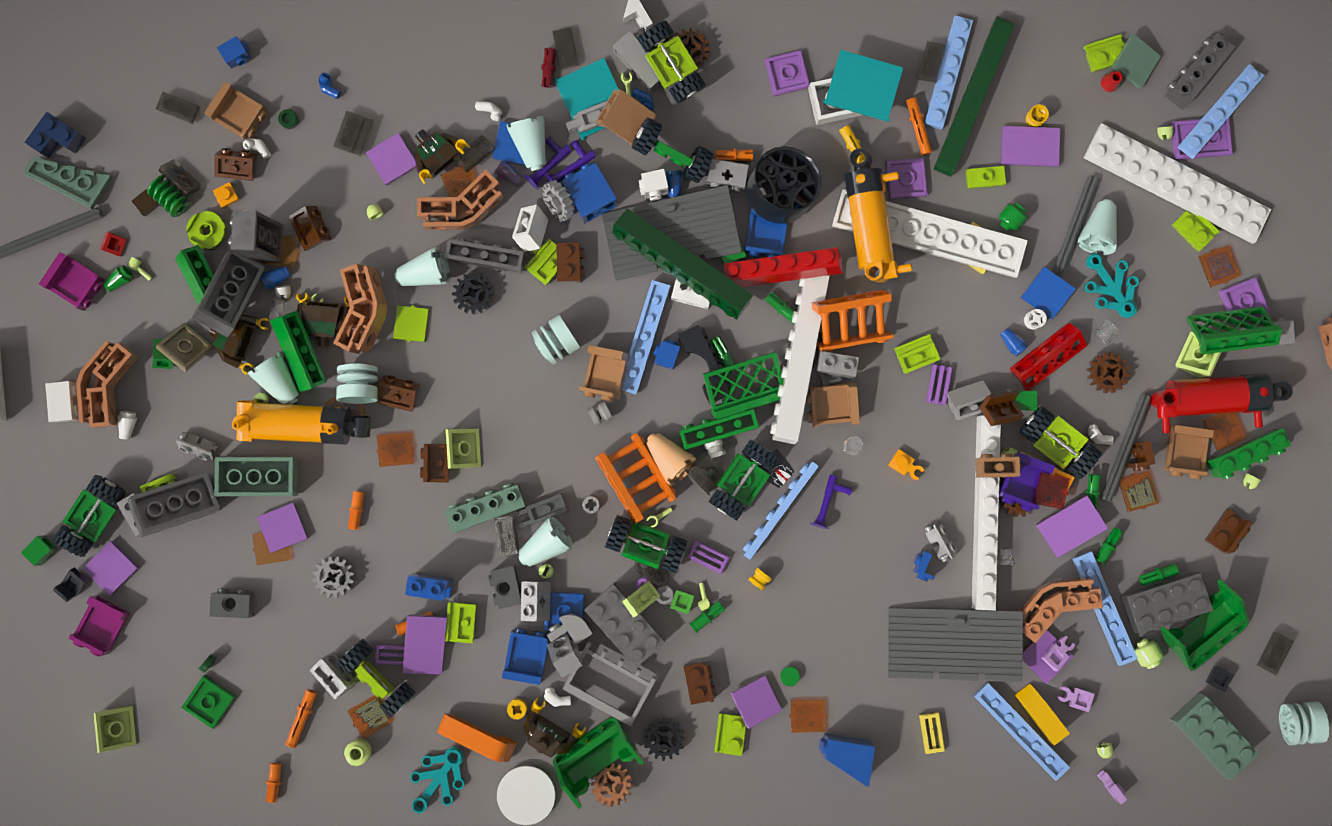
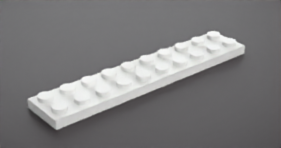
M1102 123L1098 126L1083 157L1197 216L1200 215L1208 219L1218 227L1252 244L1257 241L1271 211L1270 208Z
M842 189L832 227L853 233L849 199L847 198V191ZM886 201L892 244L1013 278L1018 277L1028 240Z

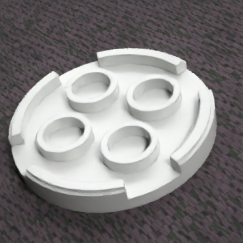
M518 766L511 769L502 778L497 790V802L501 812L510 821L520 825H532L543 820L552 810L555 802V787L550 776L536 766Z

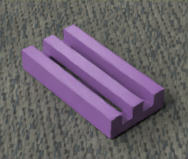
M932 365L926 402L946 405L952 372L951 367ZM936 370H939L935 398L931 399ZM946 371L942 399L939 401L943 373Z
M697 540L694 541L687 558L722 574L730 558ZM698 545L724 558V561L722 562L702 551L697 550L696 546ZM695 552L721 565L720 569L692 556Z
M376 644L375 664L403 665V661L380 660V656L404 657V653L380 652V649L404 650V645Z

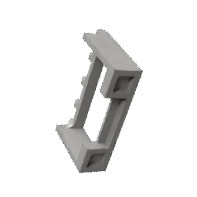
M588 641L582 652L581 662L586 653L646 685L647 687L631 715L620 708L613 707L584 691L582 687L572 683L571 681L577 669L571 672L563 690L631 726L657 677L653 676L650 682L639 677L638 675L642 669L637 668L635 674L621 667L624 659L621 658L617 665L604 657L607 650L604 649L601 655L590 650L592 642Z

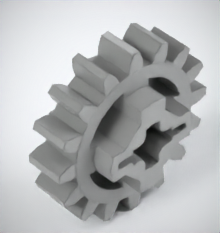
M556 180L544 184V187H542L544 191L542 192L543 200L551 215H555V219H559L560 222L572 218L574 215L573 201L566 188L562 187L561 183H557Z
M329 556L328 561L325 558L321 560L322 565H315L318 571L312 572L316 575V578L312 579V581L318 583L314 588H321V595L327 592V598H330L332 594H334L335 598H338L339 592L345 595V589H352L349 584L355 582L354 579H351L355 572H350L353 566L346 565L347 559L341 562V556H337L335 560L333 556ZM331 564H337L342 568L336 569ZM324 570L325 574L324 578L322 579V572ZM340 573L335 580L328 581L333 576L332 574ZM346 574V581L343 583V577ZM332 585L336 590L329 589L326 586Z

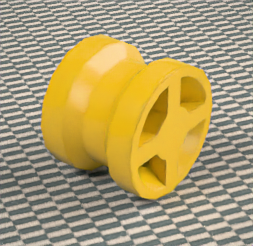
M756 568L755 574L748 578L751 583L762 591L765 589L766 583L772 580L759 568Z
M521 698L513 699L507 707L508 715L513 719L522 718L528 710L526 701Z

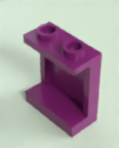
M59 252L39 282V285L51 290L74 305L75 308L84 311L92 304V298L95 293L102 289L105 279L70 256Z
M98 595L90 596L86 602L89 605L76 631L74 634H70L68 639L72 640L75 646L80 648L86 647L90 649L91 654L101 657L110 653L131 612Z

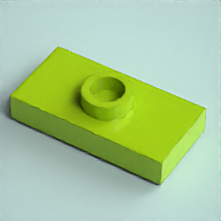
M1004 166L965 170L967 189L1006 185Z

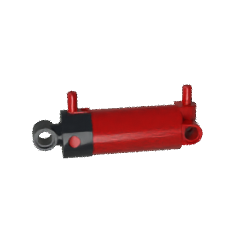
M1265 373L1169 380L1165 390L1151 394L1150 404L1157 408V417L1162 418L1163 433L1171 432L1170 418L1239 412L1254 413L1255 428H1262V412H1268L1273 402L1285 401L1291 398L1293 389L1287 382L1272 383L1268 374ZM1278 387L1282 390L1281 396L1277 394Z

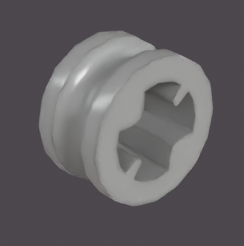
M589 496L584 499L582 507L587 513H595L600 508V501L595 496ZM589 499H593V502L597 504V506H594V510H589L590 507L587 508L586 506L589 503Z

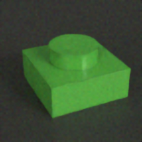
M676 589L670 608L689 614L694 595Z

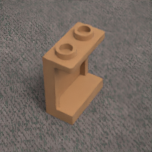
M224 81L204 114L239 137L247 140L254 137L257 132L256 128L260 122L265 120L268 109Z
M614 90L595 123L601 127H606L628 142V145L632 147L635 135L647 117L654 120L657 115L624 91Z
M588 345L587 353L591 354L584 386H579V390L584 392V396L595 398V395H600L602 400L611 402L613 398L620 400L630 355L622 351Z
M854 382L809 387L806 402L807 405L810 404V411L807 412L808 423H811L813 428H817V425L851 422L852 425L860 424L858 391Z
M1179 425L1170 426L1171 432L1168 433L1164 471L1170 472V476L1182 477V474H1188L1191 479L1201 480V476H1208V472H1205L1209 438H1213L1214 430Z

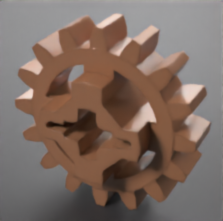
M612 763L610 768L607 766L603 771L599 772L598 776L594 775L593 778L596 781L591 783V786L595 789L591 792L596 795L595 799L598 802L601 801L603 806H606L608 803V806L613 808L614 803L620 806L621 800L627 802L625 796H631L632 793L629 792V789L634 788L629 783L633 780L630 775L628 776L630 772L621 765L616 767ZM613 773L620 774L621 777H619V776L615 777V776L613 775ZM603 794H609L611 798L605 797Z

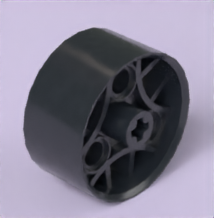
M781 146L768 150L760 157L746 181V196L751 208L760 217L772 223L787 224L800 219L820 194L822 185L819 168L808 154L797 148ZM781 163L790 165V167L782 165ZM760 188L764 189L766 195L762 194ZM799 195L807 205L795 199L796 196ZM778 200L782 201L784 205H781Z

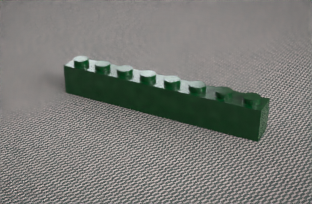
M628 208L614 223L612 234L618 240L625 242L632 250L644 255L648 261L657 264L664 272L670 273L680 283L687 285L696 294L706 298L713 306L719 307L729 317L737 320L750 304L753 294Z

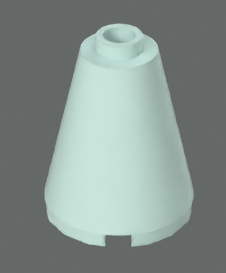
M538 116L537 119L528 118L507 124V129L526 167L531 168L532 171L542 169V165L546 164L544 117Z
M1105 199L1097 203L1078 238L1081 249L1092 254H1097L1098 251L1104 252L1103 255L1113 254L1116 251L1117 206L1113 201Z
M433 247L398 267L395 273L396 282L400 283L401 286L443 285L449 283L450 278H447V273H450L448 261L444 258V252L440 253L438 251L441 249L440 247Z
M281 352L276 353L277 358L274 355L255 367V373L252 370L248 372L249 376L279 403L292 405L298 400L296 398L299 395Z
M548 518L519 550V560L523 565L533 566L572 549V539L570 535L566 537L563 532L566 529L556 518Z

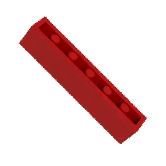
M838 247L723 264L724 275L741 287L843 274L842 256Z

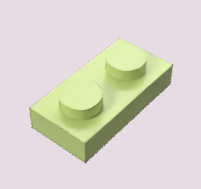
M648 581L622 602L634 618L657 600L660 595L652 583Z

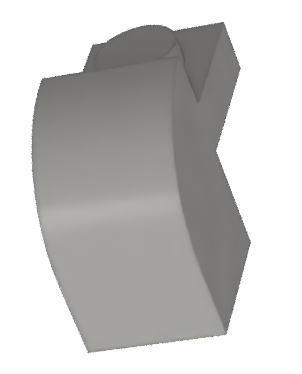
M569 613L560 616L559 619L563 624L560 626L557 623L549 628L550 633L547 636L552 642L568 631L575 644H578L593 634V631L583 617Z

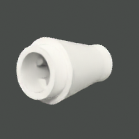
M120 411V415L117 416L119 438L129 440L137 421L136 412Z

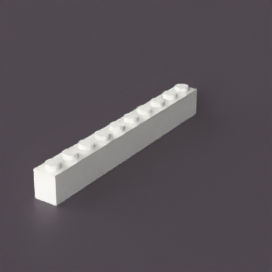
M830 275L800 279L799 286L802 289L801 293L797 294L795 304L798 305V309L794 311L792 322L795 325L794 330L791 329L788 341H791L790 348L786 349L785 359L788 361L787 366H783L781 378H784L783 385H780L777 396H780L779 404L776 403L774 415H777L776 423L772 422L770 434H773L772 440L790 444L798 442L821 323V316L812 310V302L825 300Z
M977 416L976 458H981V454H993V457H1000L1001 424L990 426L985 416ZM975 469L972 608L976 610H996L999 477L976 478Z

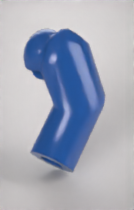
M321 73L318 78L321 91L338 99L341 91L332 87L328 73Z
M635 88L632 96L641 100L642 105L653 111L654 103L652 96Z

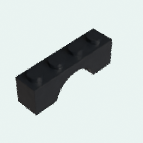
M696 325L677 334L685 353L697 354L706 361L709 371L722 368L720 362L716 363L713 357L716 353L712 345L708 346L705 340L708 336L704 328L700 329L699 325ZM718 375L710 376V385L717 387L721 377ZM724 380L719 390L728 394L731 388L730 382ZM704 384V385L702 386V390H703V392H704V394H705V396H706V399H707L709 405H711V404H710V401H709V397H708L706 385ZM717 392L714 398L715 402L724 399L726 395Z

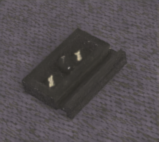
M346 111L334 147L361 157L374 121Z
M704 452L685 471L710 495L713 489L718 488L716 484L725 472Z

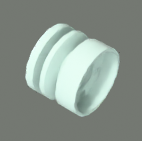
M559 314L548 321L551 330L547 331L542 325L539 326L543 332L542 336L536 330L531 332L536 346L544 358L551 362L553 366L557 364L553 355L557 354L562 361L564 358L561 350L565 349L571 355L580 349V346Z
M352 363L337 367V373L340 374L337 376V381L345 383L336 387L337 401L349 404H368L378 401V388L369 385L378 381V377L374 376L378 374L376 366Z
M1304 702L1301 705L1298 703H1293L1292 705L1283 704L1280 707V729L1288 745H1304L1306 742L1315 744L1327 741L1329 737V721L1326 711L1320 702Z

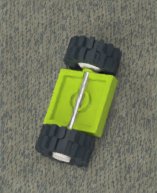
M665 20L646 30L637 40L645 53H648L645 55V58L664 89L673 85L669 92L675 102L680 103L699 92L706 84L700 74L695 72L698 70V67L679 36L671 39L675 33Z
M1043 406L1038 407L1037 411H1034L1029 416V419L1026 420L1020 429V433L1034 442L1032 444L1061 468L1065 469L1067 466V470L1079 479L1085 477L1092 467L1094 468L1102 454L1090 442L1085 444L1089 440L1058 415L1054 418V415Z
M362 639L337 664L348 675L355 670L358 673V679L364 684L367 683L371 687V692L376 697L383 699L388 695L389 697L380 705V708L391 718L407 704L416 692L406 682L394 691L395 688L369 661H365L374 649Z

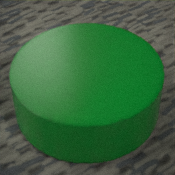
M787 666L782 669L780 679L784 685L794 686L798 683L800 675L796 668Z

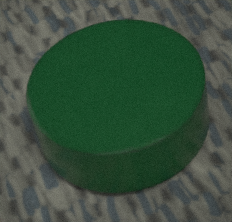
M290 109L281 111L278 116L280 125L285 129H293L299 122L297 114Z
M210 654L198 669L205 673L216 661V657Z

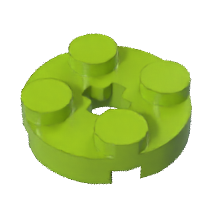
M204 211L194 214L189 219L186 230L190 238L189 240L193 245H199L200 249L214 250L224 241L227 225L219 215L211 211ZM210 226V234L203 235V227L207 228Z

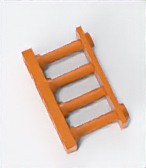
M878 290L812 302V310L821 316L823 341L817 342L816 348L830 353L833 352V349L871 342L884 343L887 342V339L894 338V334L885 330L883 305H885V302L892 301L891 293L886 290ZM868 305L876 306L877 332L867 333L865 308ZM851 308H856L858 310L859 335L849 337L847 312ZM837 311L840 315L841 338L831 340L829 315L831 312Z
M637 433L630 437L633 441L632 443L612 455H606L603 452L595 457V460L634 524L644 519L642 516L644 511L667 498L670 503L676 499L674 488L667 484L646 449L644 438L641 435L638 436ZM638 449L643 459L621 472H616L612 466L614 462L633 450ZM647 465L653 475L630 489L626 488L623 484L624 478ZM657 482L662 492L641 505H636L632 499L634 495Z

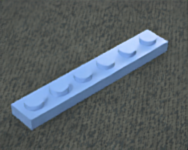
M954 16L925 117L924 124L926 126L940 130L943 129L973 20Z
M1249 64L1181 142L1178 148L1193 159L1265 75Z
M654 280L651 281L629 352L630 358L622 388L624 392L637 395L670 285Z
M814 462L804 464L799 471L801 476L798 480L793 479L788 486L790 491L787 495L782 494L777 501L779 506L775 511L772 509L765 518L768 521L764 526L760 525L754 533L756 535L752 542L749 540L744 546V556L748 559L753 557L818 468V465Z
M1092 551L1072 558L1080 578L1091 577L1094 580L1092 586H1098L1101 589L1103 608L1094 609L1118 666L1138 659Z
M986 682L973 695L1055 781L1070 768L989 683Z

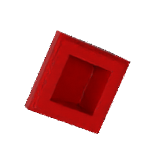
M106 232L100 250L121 257L127 239Z

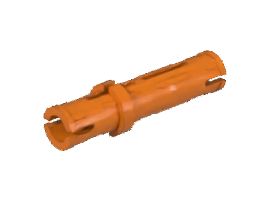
M918 98L908 99L906 103L910 113L909 120L913 124L921 156L930 154L933 150L931 149L923 121L924 114L921 113Z
M311 689L305 690L301 704L297 707V715L285 742L286 746L291 748L297 747L307 718L313 711L311 708L318 694L316 691Z

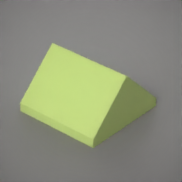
M1190 331L1175 366L1199 378L1211 377L1221 352L1202 355L1199 350L1200 343L1194 332Z
M447 429L448 468L481 467L479 429Z
M133 706L103 709L94 713L98 753L136 745Z

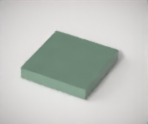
M1132 34L1112 65V68L1120 72L1135 87L1142 88L1161 56L1138 36Z

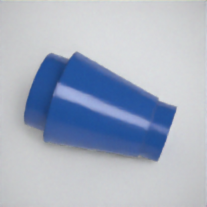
M681 170L666 171L669 198L680 196L683 180Z
M284 266L265 271L260 276L266 289H273L290 277V274Z
M1010 328L1000 334L1010 353L1016 357L1028 348L1025 344L1026 341L1010 330Z

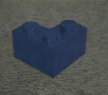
M46 112L24 143L49 158L59 144L76 153L86 138L54 115Z

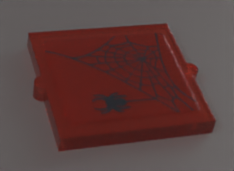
M1040 472L1038 485L1035 487L1034 504L1064 509L1070 478Z

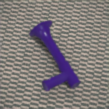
M551 136L545 140V143L556 154L535 174L524 175L527 181L537 190L538 182L545 173L572 151L567 144L561 148Z
M575 140L571 143V146L574 147L580 158L562 171L553 175L545 173V176L549 182L556 180L558 183L565 175L595 159L596 155L592 150L586 154L579 141Z
M829 475L818 518L810 524L819 528L829 529L826 526V515L834 490L851 495L853 488L836 483L838 477Z

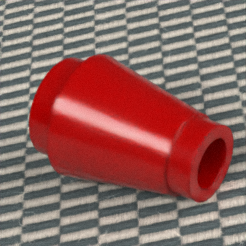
M1115 71L1104 75L1101 79L1102 88L1107 92L1116 91L1122 80V74Z

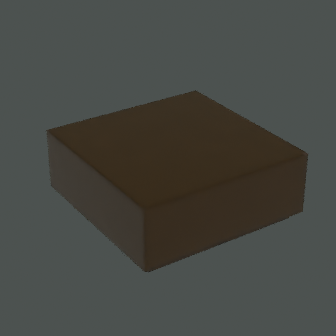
M147 189L131 201L144 217L159 206V203L148 195Z

